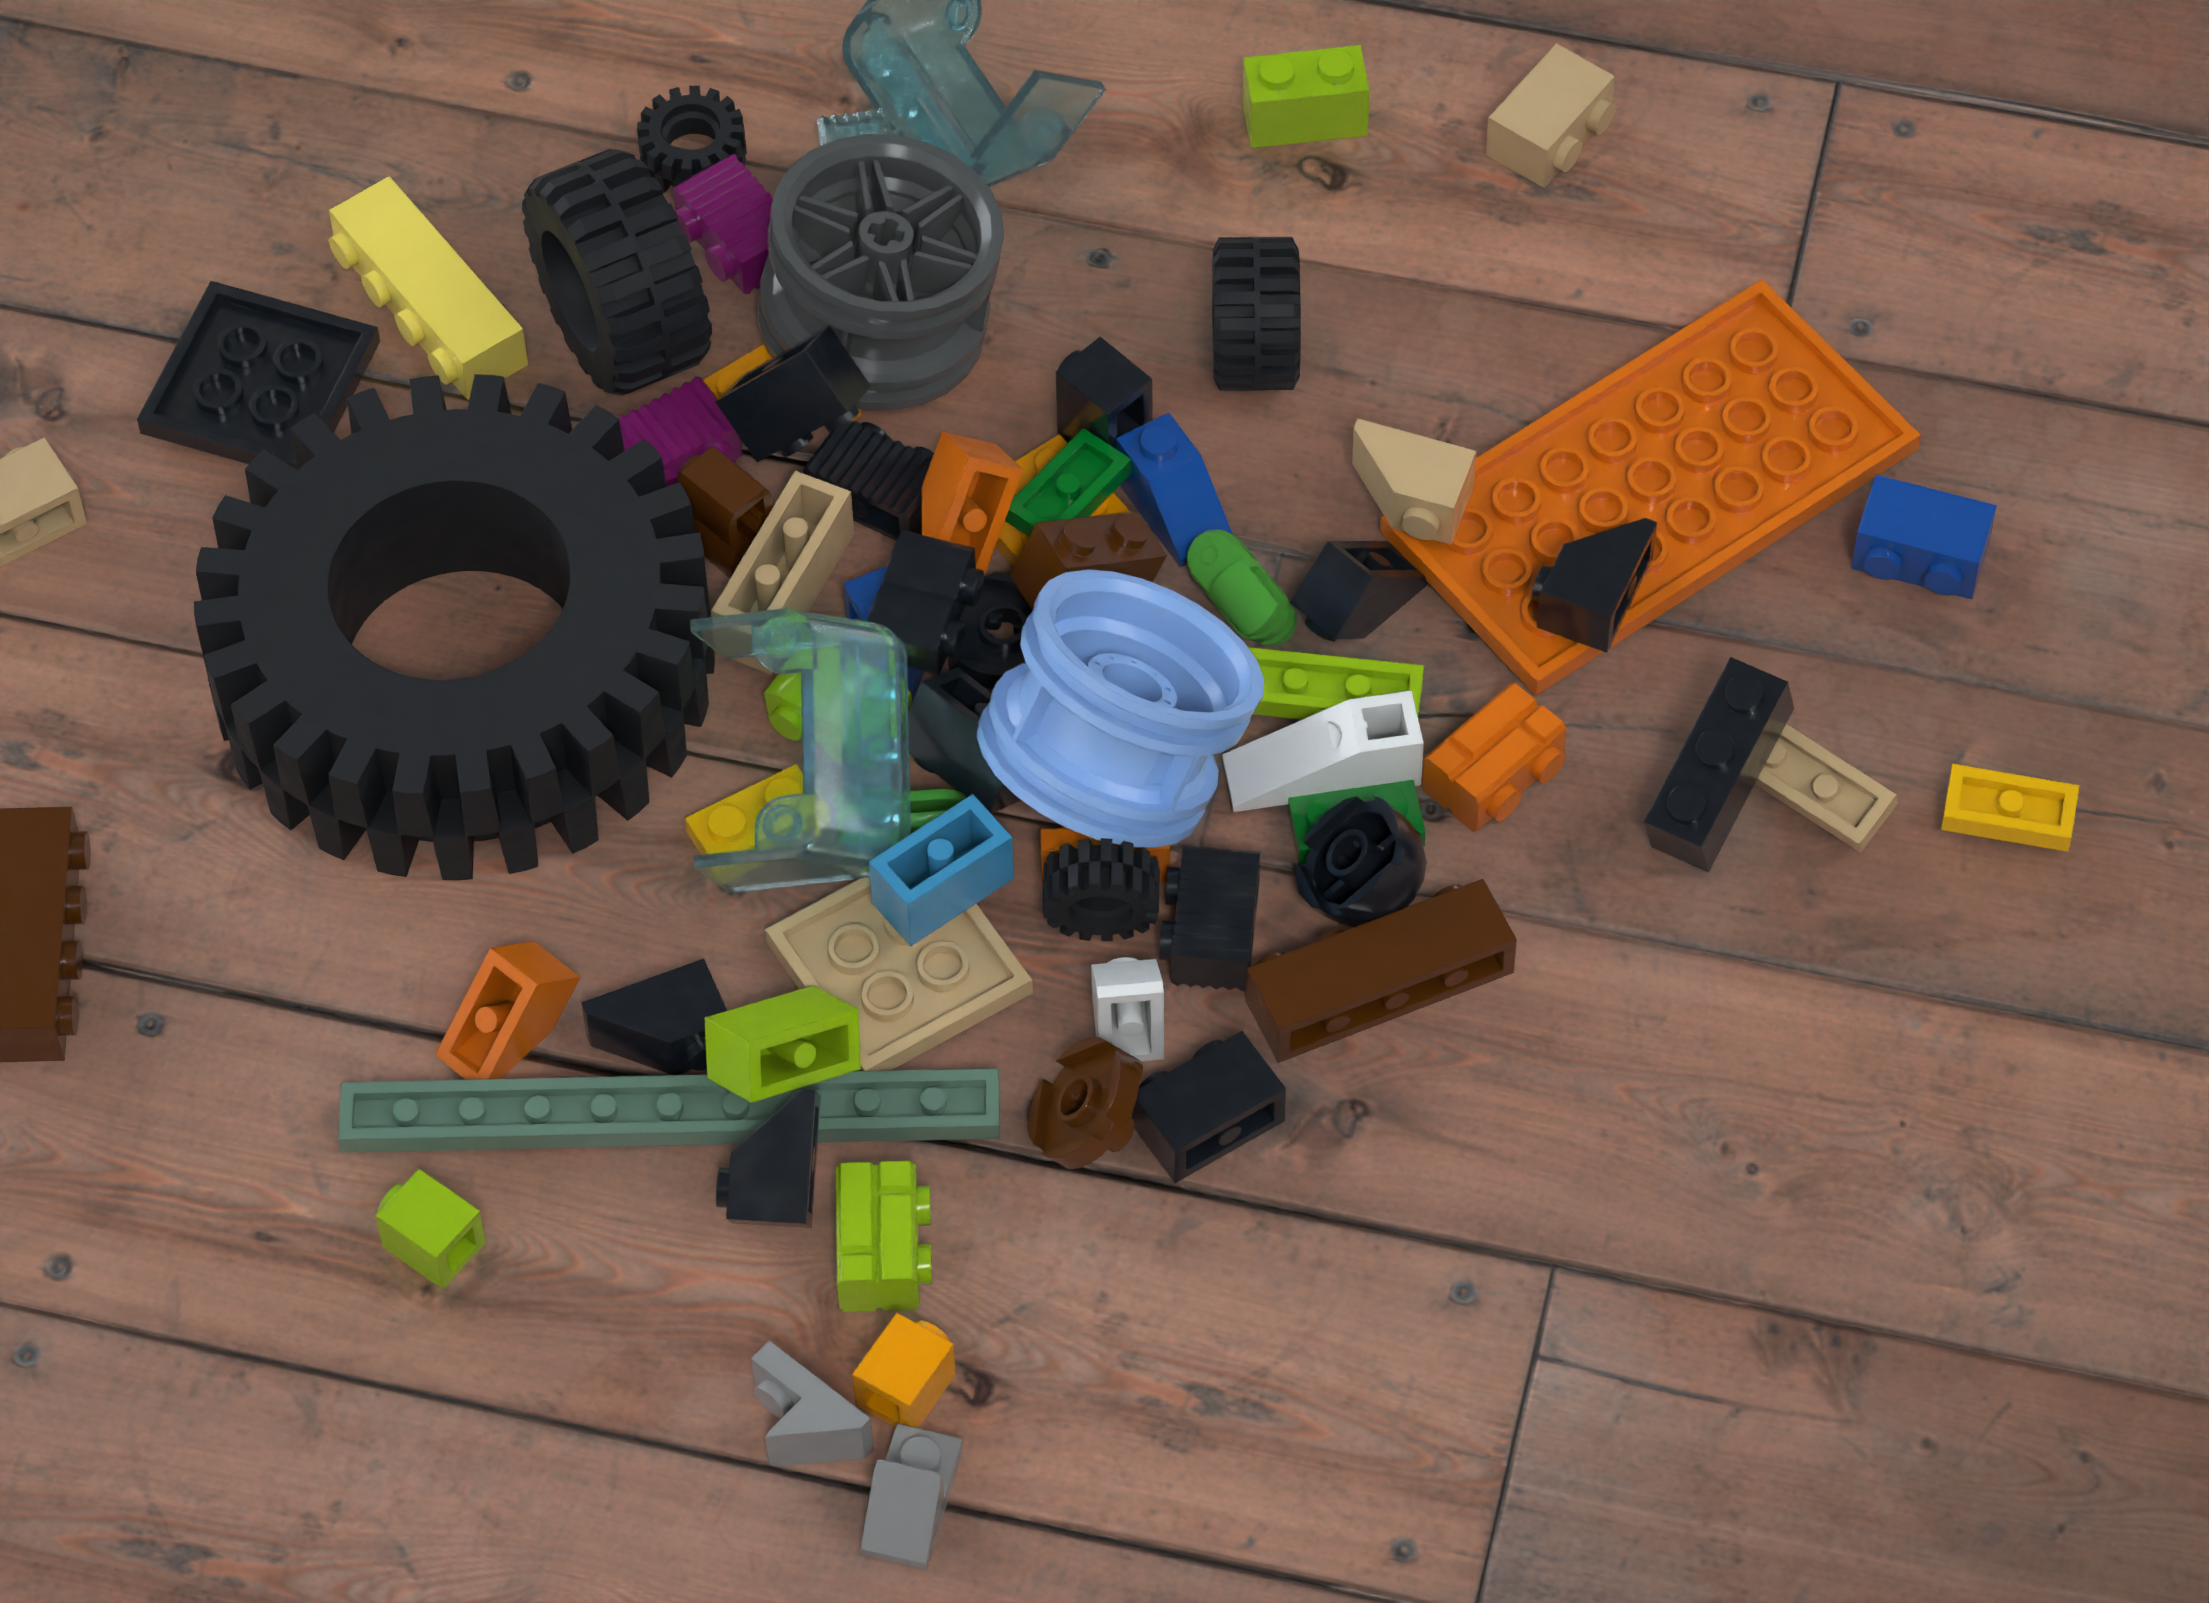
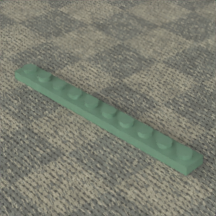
M999 1068L853 1071L752 1103L709 1080L707 1075L341 1082L338 1142L341 1153L741 1144L801 1090H815L821 1096L818 1143L1000 1139Z

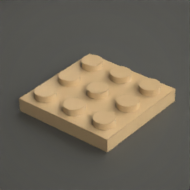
M869 874L765 929L767 945L799 990L814 985L858 1008L861 1069L857 1071H891L1033 993L1031 977L977 904L910 947L872 904Z

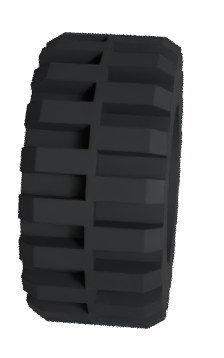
M608 149L534 179L524 193L525 199L522 201V212L526 218L523 221L524 231L530 244L528 249L532 263L535 264L539 275L538 281L542 292L546 295L550 304L552 316L556 324H559L570 351L574 352L578 358L580 367L585 374L591 375L592 382L598 388L604 389V392L625 395L699 365L710 349L711 341L709 338L712 335V323L708 319L709 304L701 285L703 280L699 268L693 260L692 248L687 236L683 234L677 221L678 216L671 203L668 204L665 199L663 189L656 178H652L649 175L648 167L641 160H637L635 155L630 152Z

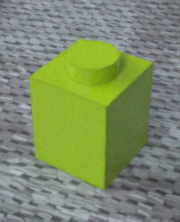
M420 1169L404 1185L398 1184L387 1192L375 1215L382 1247L441 1289H444L486 1244L480 1210Z

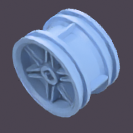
M1100 570L1065 572L1049 580L1039 592L1034 603V610L1022 628L1020 646L1026 663L1003 674L991 693L989 704L980 716L977 740L982 756L995 776L1015 796L1038 813L1070 830L1100 841L1101 838L1112 839V843L1118 845L1123 841L1134 843V847L1146 848L1176 844L1193 833L1205 812V807L1217 789L1219 770L1213 754L1222 753L1239 742L1250 723L1252 714L1263 697L1264 678L1258 661L1244 641L1223 621L1199 604L1158 584L1126 574Z

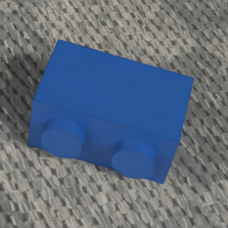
M1875 475L1857 531L1851 569L1867 572L1878 579H1894L1929 588L1931 591L1941 595H1957L1973 599L1990 543L1997 505Z

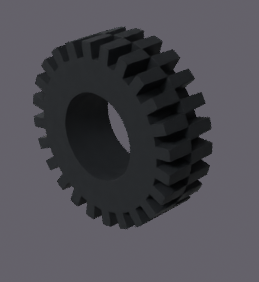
M474 374L468 409L451 410L446 409L439 375L409 379L413 414L391 420L375 388L347 397L351 435L340 440L314 413L291 428L297 469L266 450H263L245 468L251 503L225 495L212 517L218 548L201 547L198 555L196 576L202 600L194 601L195 623L219 728L223 740H229L235 766L241 779L249 790L263 784L270 813L289 830L294 829L310 815L318 848L334 857L345 860L367 830L377 871L389 875L407 877L419 840L433 842L442 880L455 881L473 879L474 841L499 838L509 874L538 867L535 828L550 822L572 854L589 847L599 841L595 797L601 798L629 821L649 803L647 767L672 778L687 757L684 724L702 727L707 714L709 698L706 674H714V643L701 534L694 531L692 508L686 491L680 482L666 487L662 457L645 439L626 451L624 450L619 418L609 411L595 405L572 429L566 393L552 386L538 383L521 416L511 413L503 376ZM484 571L511 576L537 587L549 595L563 609L546 636L523 656L494 671L462 679L429 680L399 674L374 663L352 645L363 623L385 600L409 585L446 573Z

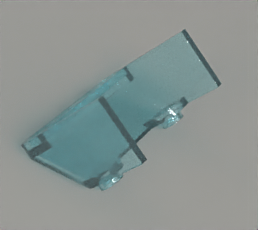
M867 0L848 26L843 38L842 53L848 69L892 135L924 141L953 154L975 170L988 187L1054 159L1106 91V88L1100 81L1034 70L1006 107L965 48L979 27L982 16L981 0Z
M775 609L692 619L691 633L726 660L755 656L758 662L771 672L777 674L801 673L803 794L777 797L769 801L761 809L755 822V849L694 856V869L729 893L870 878L868 862L911 834L907 652L902 640L889 628L879 623L793 609Z

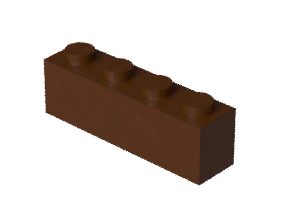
M72 807L0 808V1063L65 1061L66 1037L77 1034L78 1007L76 997L70 996L71 980H79L82 975L80 941H74L75 924H85L86 894L84 886H78L79 870H88L90 866V839L87 831L78 830Z
M1484 879L1464 886L1459 884L1450 885L1438 891L1428 900L1346 931L1343 929L1331 930L1321 935L1314 943L1291 952L1279 951L1264 956L1254 966L1246 968V1003L1275 1059L1280 1063L1514 973L1517 939Z

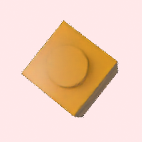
M896 1313L852 1374L855 1405L895 1428L897 1424L919 1428L956 1376L954 1344L950 1342L948 1336L932 1323L923 1320L915 1323Z

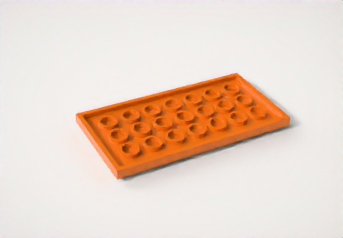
M1761 279L1478 456L1475 463L1474 488L1451 545L1432 539H1416L1406 532L1393 529L1385 516L1381 517L1380 532L1426 577V581L1528 689L1537 696L1603 653L1601 650L1537 628L1539 602L1531 599L1533 586L1544 564L1553 567L1563 544L1644 518L1657 522L1653 560L1610 646L1611 648L1875 478V475H1880L1919 450L1921 434Z

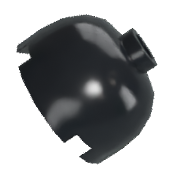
M1357 796L1347 798L1327 810L1309 830L1303 842L1311 848L1306 858L1305 867L1298 862L1296 865L1295 877L1298 891L1304 900L1326 918L1351 927L1362 925L1408 907L1415 899L1425 877L1427 860L1420 833L1398 809L1383 798L1373 796L1375 800L1366 802Z

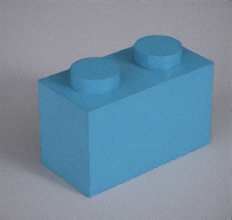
M973 794L868 862L872 904L910 947L1014 879L1012 836Z

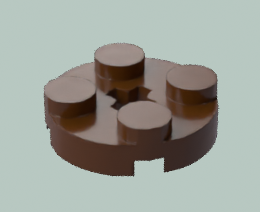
M1100 1037L1083 1039L1066 1049L1056 1060V1062L1065 1067L1057 1075L1053 1084L1042 1079L1033 1097L1028 1119V1132L1032 1143L1043 1150L1044 1153L1041 1154L1068 1169L1086 1166L1101 1157L1107 1149L1111 1152H1118L1127 1145L1135 1128L1134 1120L1130 1116L1135 1107L1139 1081L1143 1073L1141 1060Z

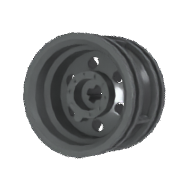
M863 134L836 139L812 149L791 165L777 185L771 206L770 223L767 233L768 257L761 277L760 294L757 303L758 330L768 354L773 358L830 326L871 385L870 389L855 404L856 408L863 410H898L923 405L950 392L967 378L979 360L990 313V295L994 286L1004 240L1002 213L991 189L975 170L953 154L927 142L898 135Z

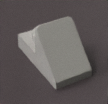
M770 1340L751 1358L755 1387L754 1394L764 1408L774 1416L781 1418L767 1433L765 1438L768 1463L770 1465L789 1466L865 1459L874 1450L871 1418Z
M901 1424L896 1425L886 1460H877L874 1468L860 1548L861 1555L919 1569H928L963 1454L962 1438Z

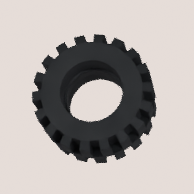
M1219 237L1213 248V375L1220 391L1294 390L1300 378L1299 249L1293 237Z

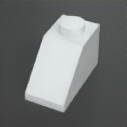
M1122 957L1104 964H1092V1003L1096 1037L1106 1040L1141 1061L1164 1060V989L1157 960H1137Z

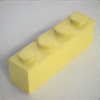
M390 176L329 210L333 236L328 241L335 258L343 268L349 269L353 267L361 276L366 293L377 307L380 308L386 305L394 314L396 325L404 339L411 346L419 343L426 351L429 363L436 376L439 375L442 383L448 385L452 382L464 397L469 400L474 374L503 376L506 379L528 366L523 328Z

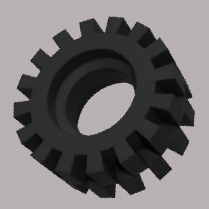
M689 85L690 95L681 96L679 87L669 90L670 100L666 101L659 94L652 99L653 109L645 106L641 112L642 122L637 124L640 160L648 167L649 175L652 178H656L663 189V193H666L671 185L673 187L679 185L731 154H735L738 161H742L745 167V154H747L743 116L740 109L735 110L734 101L730 97L726 96L720 102L718 90L709 88L706 96H701L700 86ZM688 134H701L714 139L708 146L697 150H681L670 145L675 139Z
M1101 838V845H1092L1090 839L1078 841V848H1074L1069 843L1060 846V854L1052 851L1047 856V862H1044L1043 917L1047 918V924L1052 928L1060 926L1061 934L1071 936L1073 933L1079 932L1080 940L1090 941L1092 935H1101L1102 941H1113L1114 934H1119L1125 940L1134 937V930L1143 934L1150 929V923L1155 924L1158 920L1160 897L1159 862L1156 857L1150 858V852L1143 847L1133 852L1134 843L1123 841L1119 847L1112 846V839Z

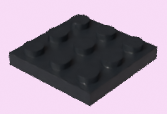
M210 281L137 418L140 434L250 464L258 454L266 450L297 469L291 428L301 420L316 413L334 433L348 406L347 397L354 394L380 343L378 327Z

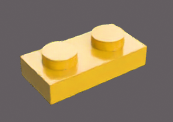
M797 764L684 818L687 834L716 878L828 824L826 807Z
M1952 764L1941 830L2069 852L2080 785Z

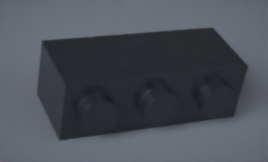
M1732 657L1729 658L1644 820L1652 848L1706 872L1710 871L1794 710L1788 681Z

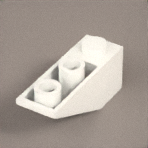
M1412 691L1346 700L1222 754L1233 812L1287 805L1289 797L1414 780L1415 786L1421 785L1424 743Z

